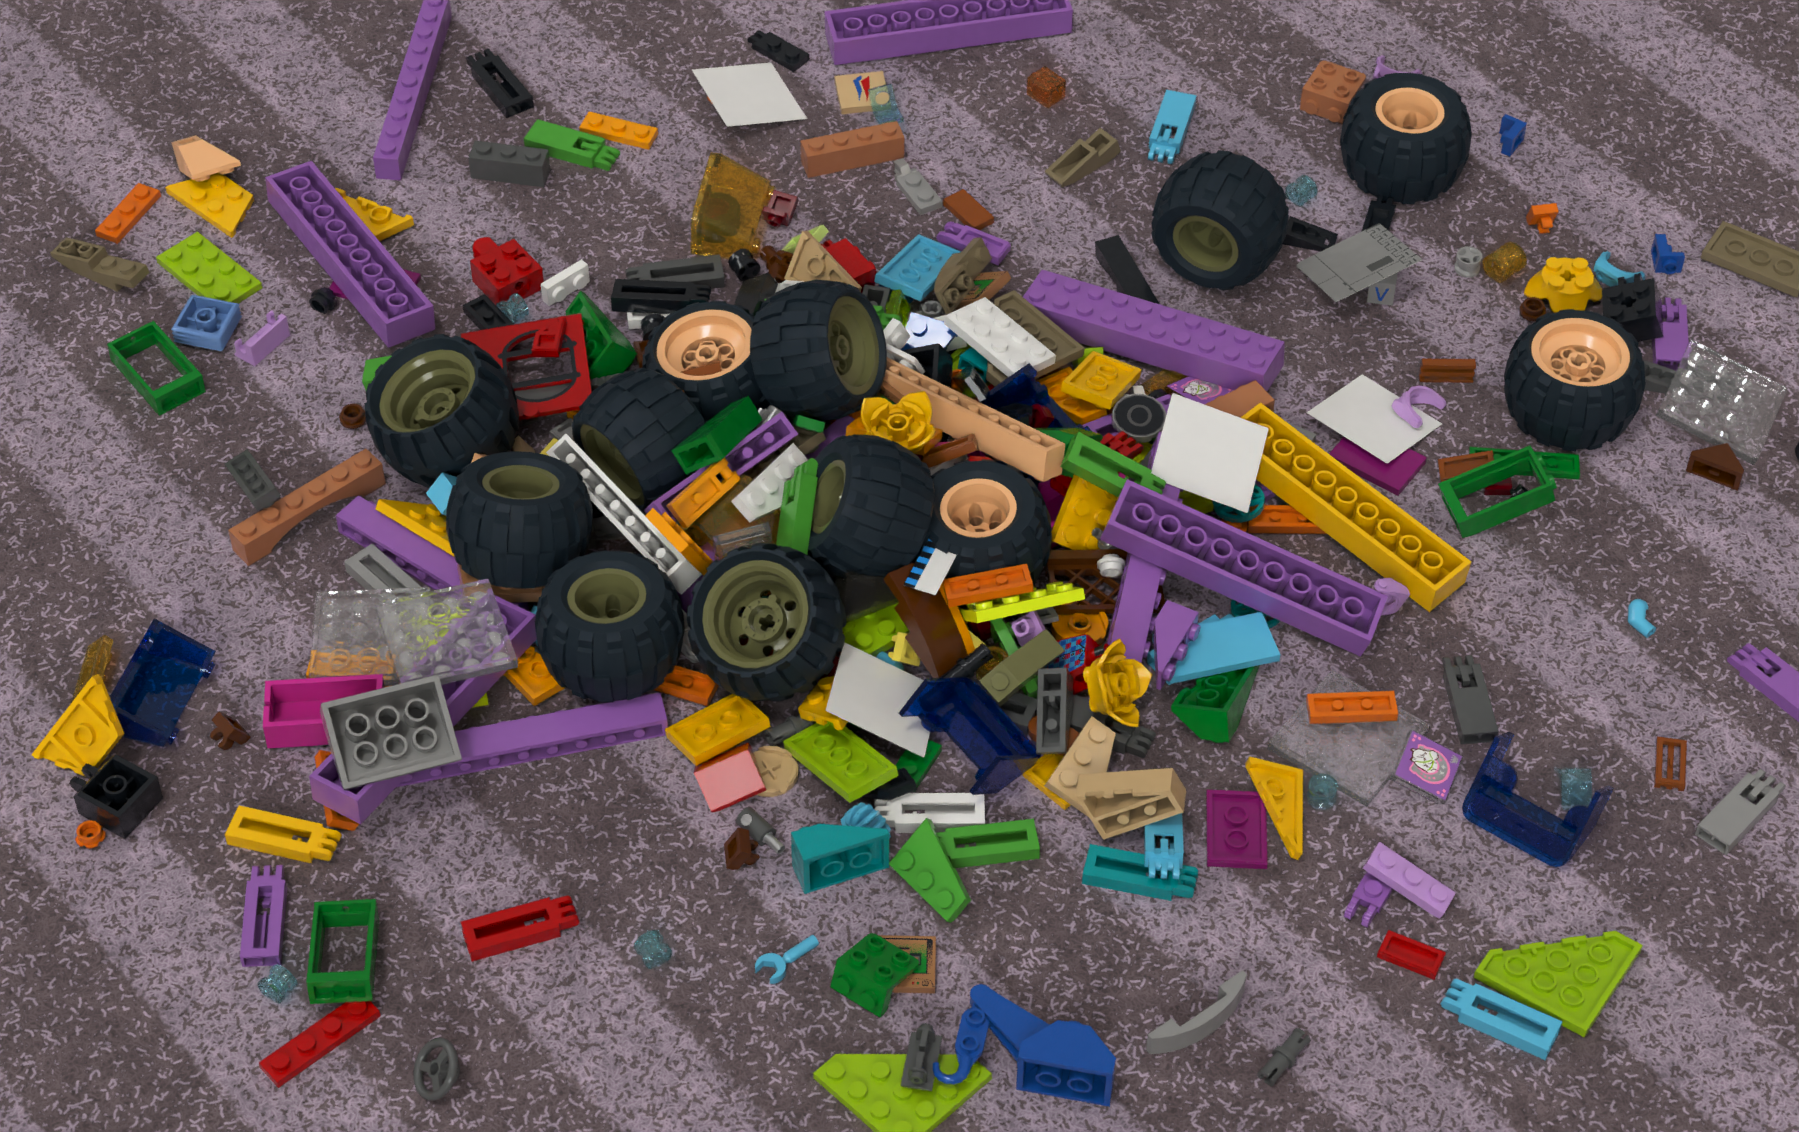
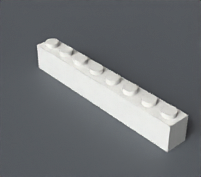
M567 434L546 452L549 456L569 464V466L576 469L583 476V482L587 486L591 501L645 558H649L658 564V569L668 575L675 589L681 595L702 575Z

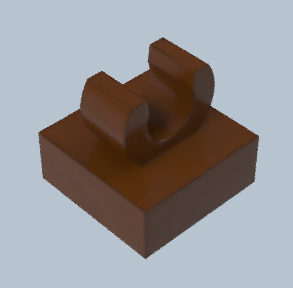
M220 711L212 718V721L218 728L211 732L210 738L217 741L223 737V740L218 744L219 748L228 750L233 746L234 741L242 745L251 738L236 719Z
M738 827L724 843L727 869L736 870L744 863L752 865L759 860L760 855L751 852L757 848L758 842L750 839L749 830Z

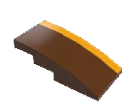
M914 562L888 573L883 580L899 601L894 609L910 631L905 637L936 681L956 665V661L960 657L962 659L965 658L975 648L958 606L948 608L943 582L936 595L904 586L907 577L916 563Z

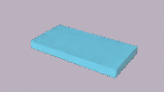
M917 235L876 274L874 282L922 301L934 289L936 278L946 261L952 254L960 253L961 251L922 235Z
M1257 612L1200 624L1201 628L1197 639L1189 642L1187 654L1183 661L1178 660L1175 674L1169 683L1173 684L1280 661V652L1263 613Z

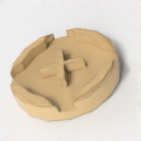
M778 746L759 747L758 751L753 752L767 789L757 795L761 797H775L785 794L794 787L798 780L799 766L788 750Z

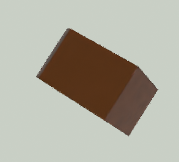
M1728 443L1693 450L1686 471L1737 491L1744 474L1743 467Z

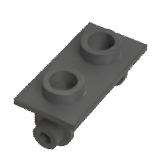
M923 1023L916 1032L911 1031L901 1087L932 1091L935 1079L933 1063L938 1062L942 1036L935 1035L931 1024Z

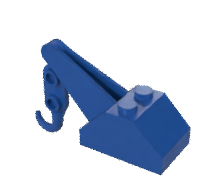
M978 984L970 991L971 1008L962 1014L956 1038L955 1052L959 1064L958 1070L954 1074L947 1075L941 1072L938 1062L933 1063V1073L940 1082L952 1085L961 1083L967 1078L971 1067L983 1054L988 1029H990L1017 1061L1016 1090L1110 1107L1116 1057L1091 1026L1077 1021L1067 1022L1061 1020L1049 1025L999 995L988 986Z

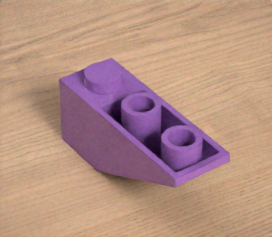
M1169 600L1165 602L1157 615L1154 625L1156 689L1161 690L1166 680H1172L1178 660H1184L1189 642L1197 639L1201 628L1197 624L1199 612Z

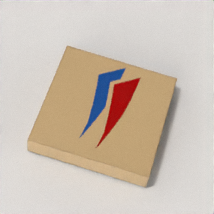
M883 71L834 76L841 114L890 109V99Z

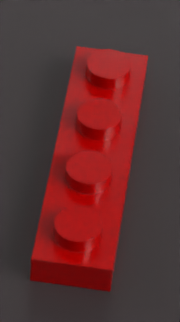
M371 1001L345 1002L259 1062L260 1069L279 1088L381 1016L380 1011Z

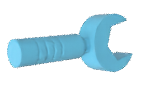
M814 935L809 936L786 951L783 957L775 953H767L760 956L755 963V974L763 966L774 967L776 973L770 978V984L780 982L786 975V963L794 962L818 946L817 938Z

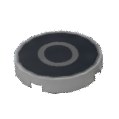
M1131 394L1123 397L1115 404L1112 411V426L1118 432L1124 431L1127 433L1128 438L1132 437L1136 440V443H1146L1156 437L1159 431L1162 432L1166 411L1162 404L1151 396Z

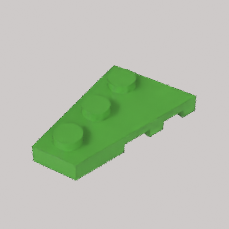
M1002 618L990 620L991 638L994 643H998L1001 655L1006 659L1019 649L1013 640L1016 636L1011 628L1012 625L1010 622L1005 623ZM1038 675L1022 688L1025 695L1036 699Z
M926 818L889 862V865L947 922L951 923L959 916L971 899L957 870L953 868L946 854L947 850L944 844L940 842L935 832L936 828L932 820Z

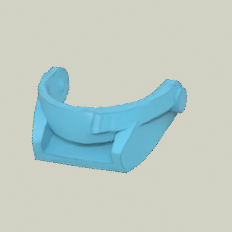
M1609 251L1603 252L1600 255L1593 270L1598 281L1610 287L1618 285L1619 277H1624L1627 283L1634 282V274L1640 273L1643 280L1646 278L1645 273L1642 271L1631 273L1611 265L1607 261L1611 255Z

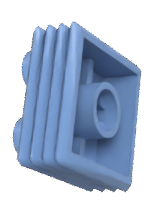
M191 295L171 329L174 335L173 338H175L174 342L223 351L242 317L239 311V304Z

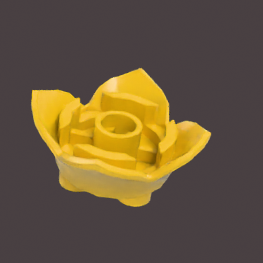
M1550 257L1547 259L1546 265L1529 280L1525 287L1524 295L1528 298L1548 299L1553 313L1567 309L1585 311L1589 299L1593 302L1602 299V287L1594 278L1586 259Z
M925 391L909 393L903 396L897 404H892L887 399L881 397L863 399L861 419L867 431L864 435L879 436L894 441L914 454L920 451L924 444L934 437L935 427L930 425L932 405Z
M1117 639L1110 644L1101 657L1092 662L1091 666L1084 668L1083 677L1087 683L1090 696L1089 706L1094 713L1100 712L1103 715L1111 716L1123 725L1138 727L1139 712L1133 701L1142 697L1147 691L1153 674L1141 662L1135 659H1125V645L1121 639Z

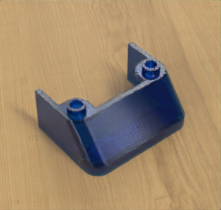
M966 677L925 678L899 711L901 717L918 716L921 719L922 726L930 732H945L976 765L978 771L975 773V779L977 781L969 790L972 795L998 793L1033 767L1041 757V755L1036 753V746L976 682Z
M1507 732L1495 736L1463 802L1462 811L1465 818L1552 867H1560L1567 864L1595 828L1614 788L1608 785L1596 790L1588 807L1584 805L1575 806L1567 812L1564 820L1513 793L1518 781L1517 772L1510 764L1502 761L1514 734Z

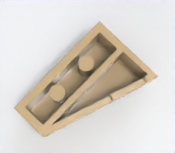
M1173 768L1079 774L1076 791L1077 800L1103 840L1183 813L1186 797V788Z

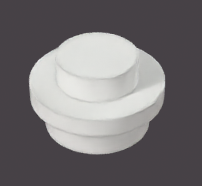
M1107 554L1097 561V568L1102 576L1117 577L1123 574L1125 560L1119 558L1118 555Z

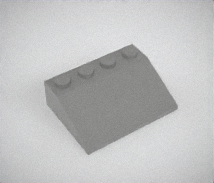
M439 675L324 702L320 705L323 727L343 790L462 760Z

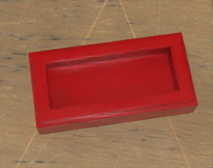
M1388 930L1377 953V958L1435 980L1446 952Z

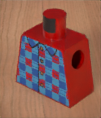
M1087 634L1056 640L1065 652L1048 665L1047 668H1067L1074 679V695L1088 688L1083 677L1084 668L1091 666L1092 662L1101 657L1110 646L1107 643L1099 646Z

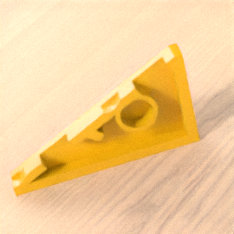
M335 188L379 242L414 225L411 215L407 214L405 217L393 213L392 208L380 206L376 202L360 196L357 199L346 196L344 190Z
M1249 756L1245 767L1290 857L1298 860L1303 853V769Z

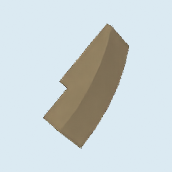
M1099 128L1086 141L1080 138L1045 170V174L1061 187L1071 185L1117 156L1121 152L1118 141L1102 128Z

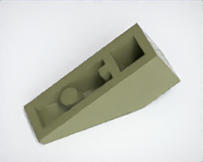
M1045 629L979 681L980 687L998 707H1001L1038 675V669H1045L1065 650Z

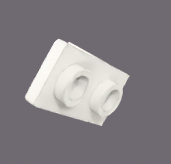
M892 318L883 330L887 357L916 372L924 374L925 370L914 356L900 350L905 346L910 335L900 321Z

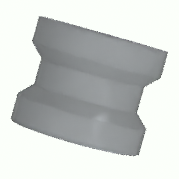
M1470 246L1460 248L1457 251L1456 263L1454 265L1456 273L1466 278L1478 275L1482 262L1481 251Z

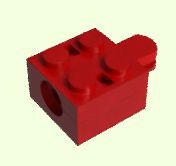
M490 237L479 238L473 243L474 259L470 260L472 281L500 310L541 290V283L544 282L542 267L515 239L500 246Z
M846 238L836 243L829 239L821 244L862 287L861 294L864 285L875 286L876 268L871 261H868L861 254L857 246H853Z

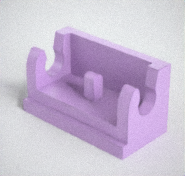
M272 310L267 313L268 323L243 345L240 338L235 341V356L256 366L290 336L287 316L280 314L276 320Z

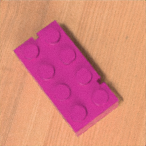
M383 674L265 681L263 731L267 748L329 745L320 715L321 703L385 688Z

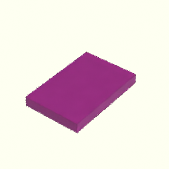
M1343 437L1329 453L1356 475L1397 496L1426 464L1427 457L1408 448L1389 463H1385L1346 437Z
M1206 790L1207 867L1267 869L1266 807L1258 792Z

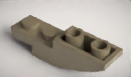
M68 237L62 240L51 252V256L71 271L117 292L123 286L134 288L150 273L146 264L108 255L103 246Z
M982 237L973 238L962 252L952 254L936 278L934 292L946 315L953 312L974 288L973 280L992 260Z

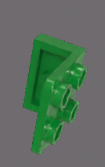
M870 933L837 959L830 988L881 1018L888 1010L893 989L918 969L919 960L888 942L883 937Z

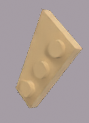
M802 231L784 279L804 282L812 280L838 281L846 285L855 286L861 292L862 287L809 231Z
M1091 716L1044 786L1088 817L1076 798L1079 774L1107 772L1116 733Z

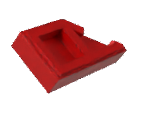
M565 316L559 317L557 319L558 322L550 327L544 326L536 331L531 350L533 357L560 356L567 324Z

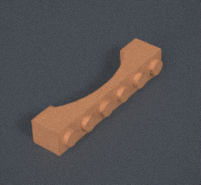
M364 449L279 499L270 507L264 508L230 528L228 531L233 551L250 566L270 554L274 546L286 533L315 511L348 497L358 495L365 497L385 485L382 463L369 450Z

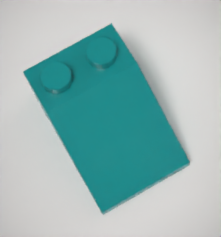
M817 824L810 827H802L797 831L791 832L792 867L804 894L889 868V832L887 829Z

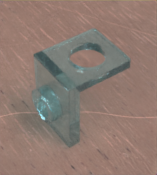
M891 83L868 89L873 115L878 125L894 121L898 123L904 122V118L897 107ZM880 92L888 93V102L883 105L876 103L877 94Z
M1585 767L1554 768L1556 773H1561L1562 809H1592L1591 769Z

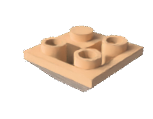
M196 135L172 142L179 171L192 180L204 181L209 179L211 174L218 172L220 174L231 173L234 171V167L241 166L240 160Z

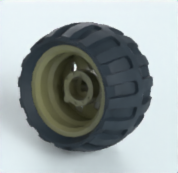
M435 334L434 337L416 339L412 341V344L403 349L399 348L392 353V357L383 365L381 364L375 371L372 383L368 384L366 390L367 402L364 403L365 417L373 442L385 461L399 474L414 483L430 488L442 472L455 477L460 475L461 470L472 462L474 453L491 455L511 450L515 443V432L519 429V411L513 386L500 364L489 353L469 340L459 336L450 337L445 334Z
M757 543L752 545L751 548L742 546L727 552L728 556L720 561L715 560L706 568L708 571L700 582H696L692 590V603L687 607L686 621L691 629L688 632V639L700 666L719 686L734 695L749 700L783 701L791 699L794 693L808 692L817 685V680L824 674L828 675L835 666L833 661L837 653L841 652L844 646L845 636L842 628L846 625V613L836 584L819 563L791 547H783L772 543ZM765 591L771 592L768 598L761 597ZM794 602H795V603H796V608L791 611V609H792V607H793V605H794ZM746 607L743 611L742 617H740L739 612L742 608ZM787 632L790 634L794 633L791 639L787 636ZM748 638V643L742 646L740 639ZM772 648H773V650H774V651H773V655L769 656V654H770V652H771V650H772Z

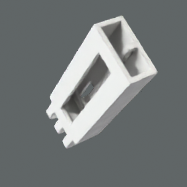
M907 793L892 800L874 799V810H879L880 815L886 818V824L890 827H895V833H914L926 818L932 820L936 833L945 832L946 828L985 824L984 793ZM905 810H925V814H917V811H913V814H905Z

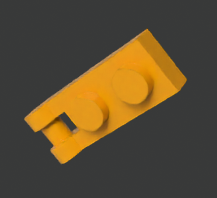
M725 457L711 464L710 467L666 505L683 528H688L740 480L737 472H732L728 467L729 462ZM718 473L723 477L722 482L716 477Z

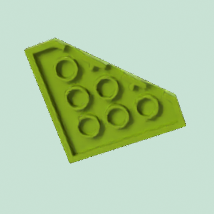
M1617 931L1603 932L1602 936L1586 938V935L1563 938L1561 942L1545 944L1543 941L1520 945L1519 949L1513 950L1491 949L1475 970L1474 978L1519 1003L1563 1021V1027L1585 1037L1637 959L1643 945Z
M835 1054L813 1073V1078L874 1132H931L992 1079V1073L976 1061L971 1067L967 1078L961 1083L954 1085L945 1084L935 1077L932 1091L901 1087L907 1054ZM939 1054L938 1063L941 1072L947 1075L954 1074L959 1066L957 1055Z

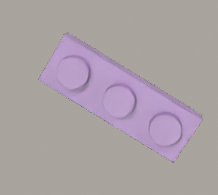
M1381 842L1375 846L1363 866L1364 870L1437 918H1441L1456 894V892Z

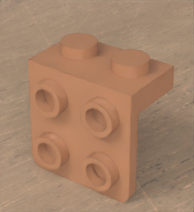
M1321 61L1302 88L1300 110L1311 115L1315 114L1327 118L1331 122L1343 124V117L1353 97H1355L1364 84L1366 75L1332 62Z

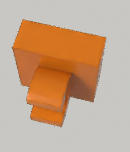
M1557 203L1531 206L1526 216L1528 225L1537 224L1540 234L1550 233L1549 228L1553 227V222L1559 212Z

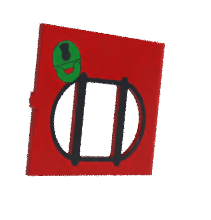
M581 313L565 316L567 321L563 338L565 342L562 343L560 353L570 352L572 373L511 383L514 391L537 389L570 383V385L562 392L544 399H526L516 395L519 420L580 410L581 404L592 393L583 329L584 320ZM559 317L461 333V338L471 341L489 353L508 376L507 363L509 361L533 357L532 348L509 351L521 341L535 337L536 331L544 326L548 328L558 322L557 319Z

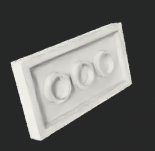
M986 297L945 315L944 324L1014 383L1055 364L1056 355Z

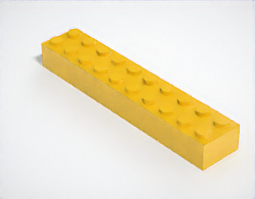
M1261 402L1240 417L1268 428L1256 480L1381 576L1392 578L1406 586L1410 592L1409 597L1428 612L1432 611L1465 583L1471 565L1469 559Z

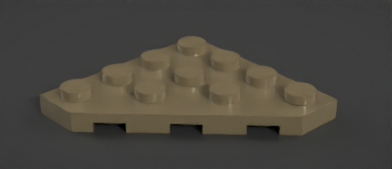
M1015 290L994 299L995 306L1056 355L1055 364L1016 383L988 361L986 380L1003 394L1083 357L1085 348Z

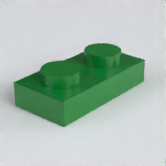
M928 740L925 757L906 749L895 766H897V770L905 768L915 780L916 787L918 788L941 753L942 745Z

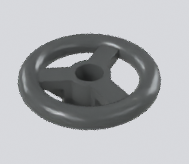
M440 1037L430 1040L420 1050L415 1061L413 1077L416 1090L422 1098L428 1101L439 1100L450 1091L453 1084L457 1081L460 1074V1066L454 1045L449 1040ZM437 1047L443 1048L437 1059L426 1062L428 1055L433 1049ZM423 1071L428 1072L429 1077L432 1078L433 1091H429L426 1088L423 1080Z

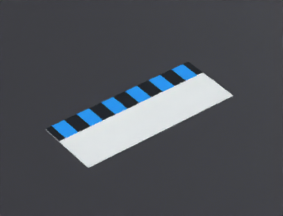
M928 538L904 586L936 595L957 555L950 552L946 554L935 548L936 544Z

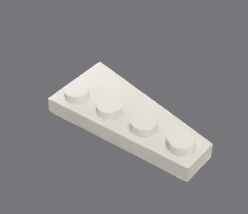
M792 443L731 502L749 523L773 513L781 508L784 483L791 480L794 476V469L808 459Z

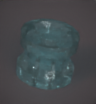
M1301 175L1295 182L1290 183L1285 188L1288 200L1299 207L1306 204L1308 199L1314 198L1318 192L1317 185L1307 175Z
M517 293L510 295L509 300H502L496 305L513 323H516V319L525 318L529 315L527 304Z
M1328 774L1314 775L1309 780L1306 797L1308 803L1319 810L1333 807L1338 790L1337 781Z
M650 930L643 933L634 943L635 951L643 956V963L648 969H653L667 962L672 956V949L668 944L663 943L664 938L658 930Z
M275 964L269 970V975L261 978L257 986L264 996L280 1004L285 999V993L292 991L297 986V980L286 968Z

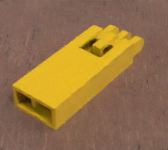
M240 805L225 833L227 845L312 863L314 858L330 861L333 851L336 850L338 845L336 842H339L342 837L339 831L324 828L323 824ZM293 835H297L309 838V840L306 843L302 841V838L298 837L297 840H293L292 837Z

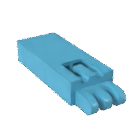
M1166 90L1149 138L1150 150L1148 160L1153 161L1156 154L1158 155V162L1163 163L1164 157L1167 156V164H1173L1175 155L1180 153L1196 106L1197 95ZM1172 127L1177 128L1174 139L1170 138Z
M1182 813L1144 826V867H1148V878H1155L1156 871H1160L1161 878L1167 879V871H1172L1173 879H1179L1184 855ZM1156 836H1162V839L1160 838V848H1156ZM1165 836H1169L1170 849H1168V839H1165Z
M1453 979L1450 985L1451 988L1447 990L1446 997L1443 998L1441 1006L1459 1015L1458 1022L1546 1060L1560 1032L1563 1021L1475 983L1473 986L1459 979ZM1478 1004L1498 1012L1497 1015L1494 1016L1488 1013L1489 1010L1486 1008L1484 1011L1478 1009Z

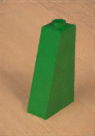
M744 397L729 404L671 451L685 474H688L722 460L763 419L750 397Z

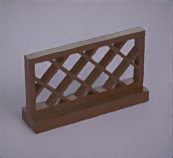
M1122 549L1050 550L1049 558L1044 567L1048 584L1059 582L1055 579V576H1067L1071 579L1068 583H1073V585L1077 583L1086 589L1084 592L1085 599L1093 594L1102 600L1100 604L1093 605L1084 599L1075 601L1071 605L1053 606L1058 615H1073L1075 613L1099 614V612L1113 614L1116 601L1113 599L1118 595L1120 584L1110 577L1102 576L1097 568V561L1107 554H1116L1119 558L1126 561L1127 552ZM1096 576L1099 579L1092 585L1082 577ZM1103 583L1114 589L1108 596L1097 589ZM1161 585L1158 586L1157 591L1161 593L1160 603L1157 610L1153 609V613H1159L1165 604L1163 587Z

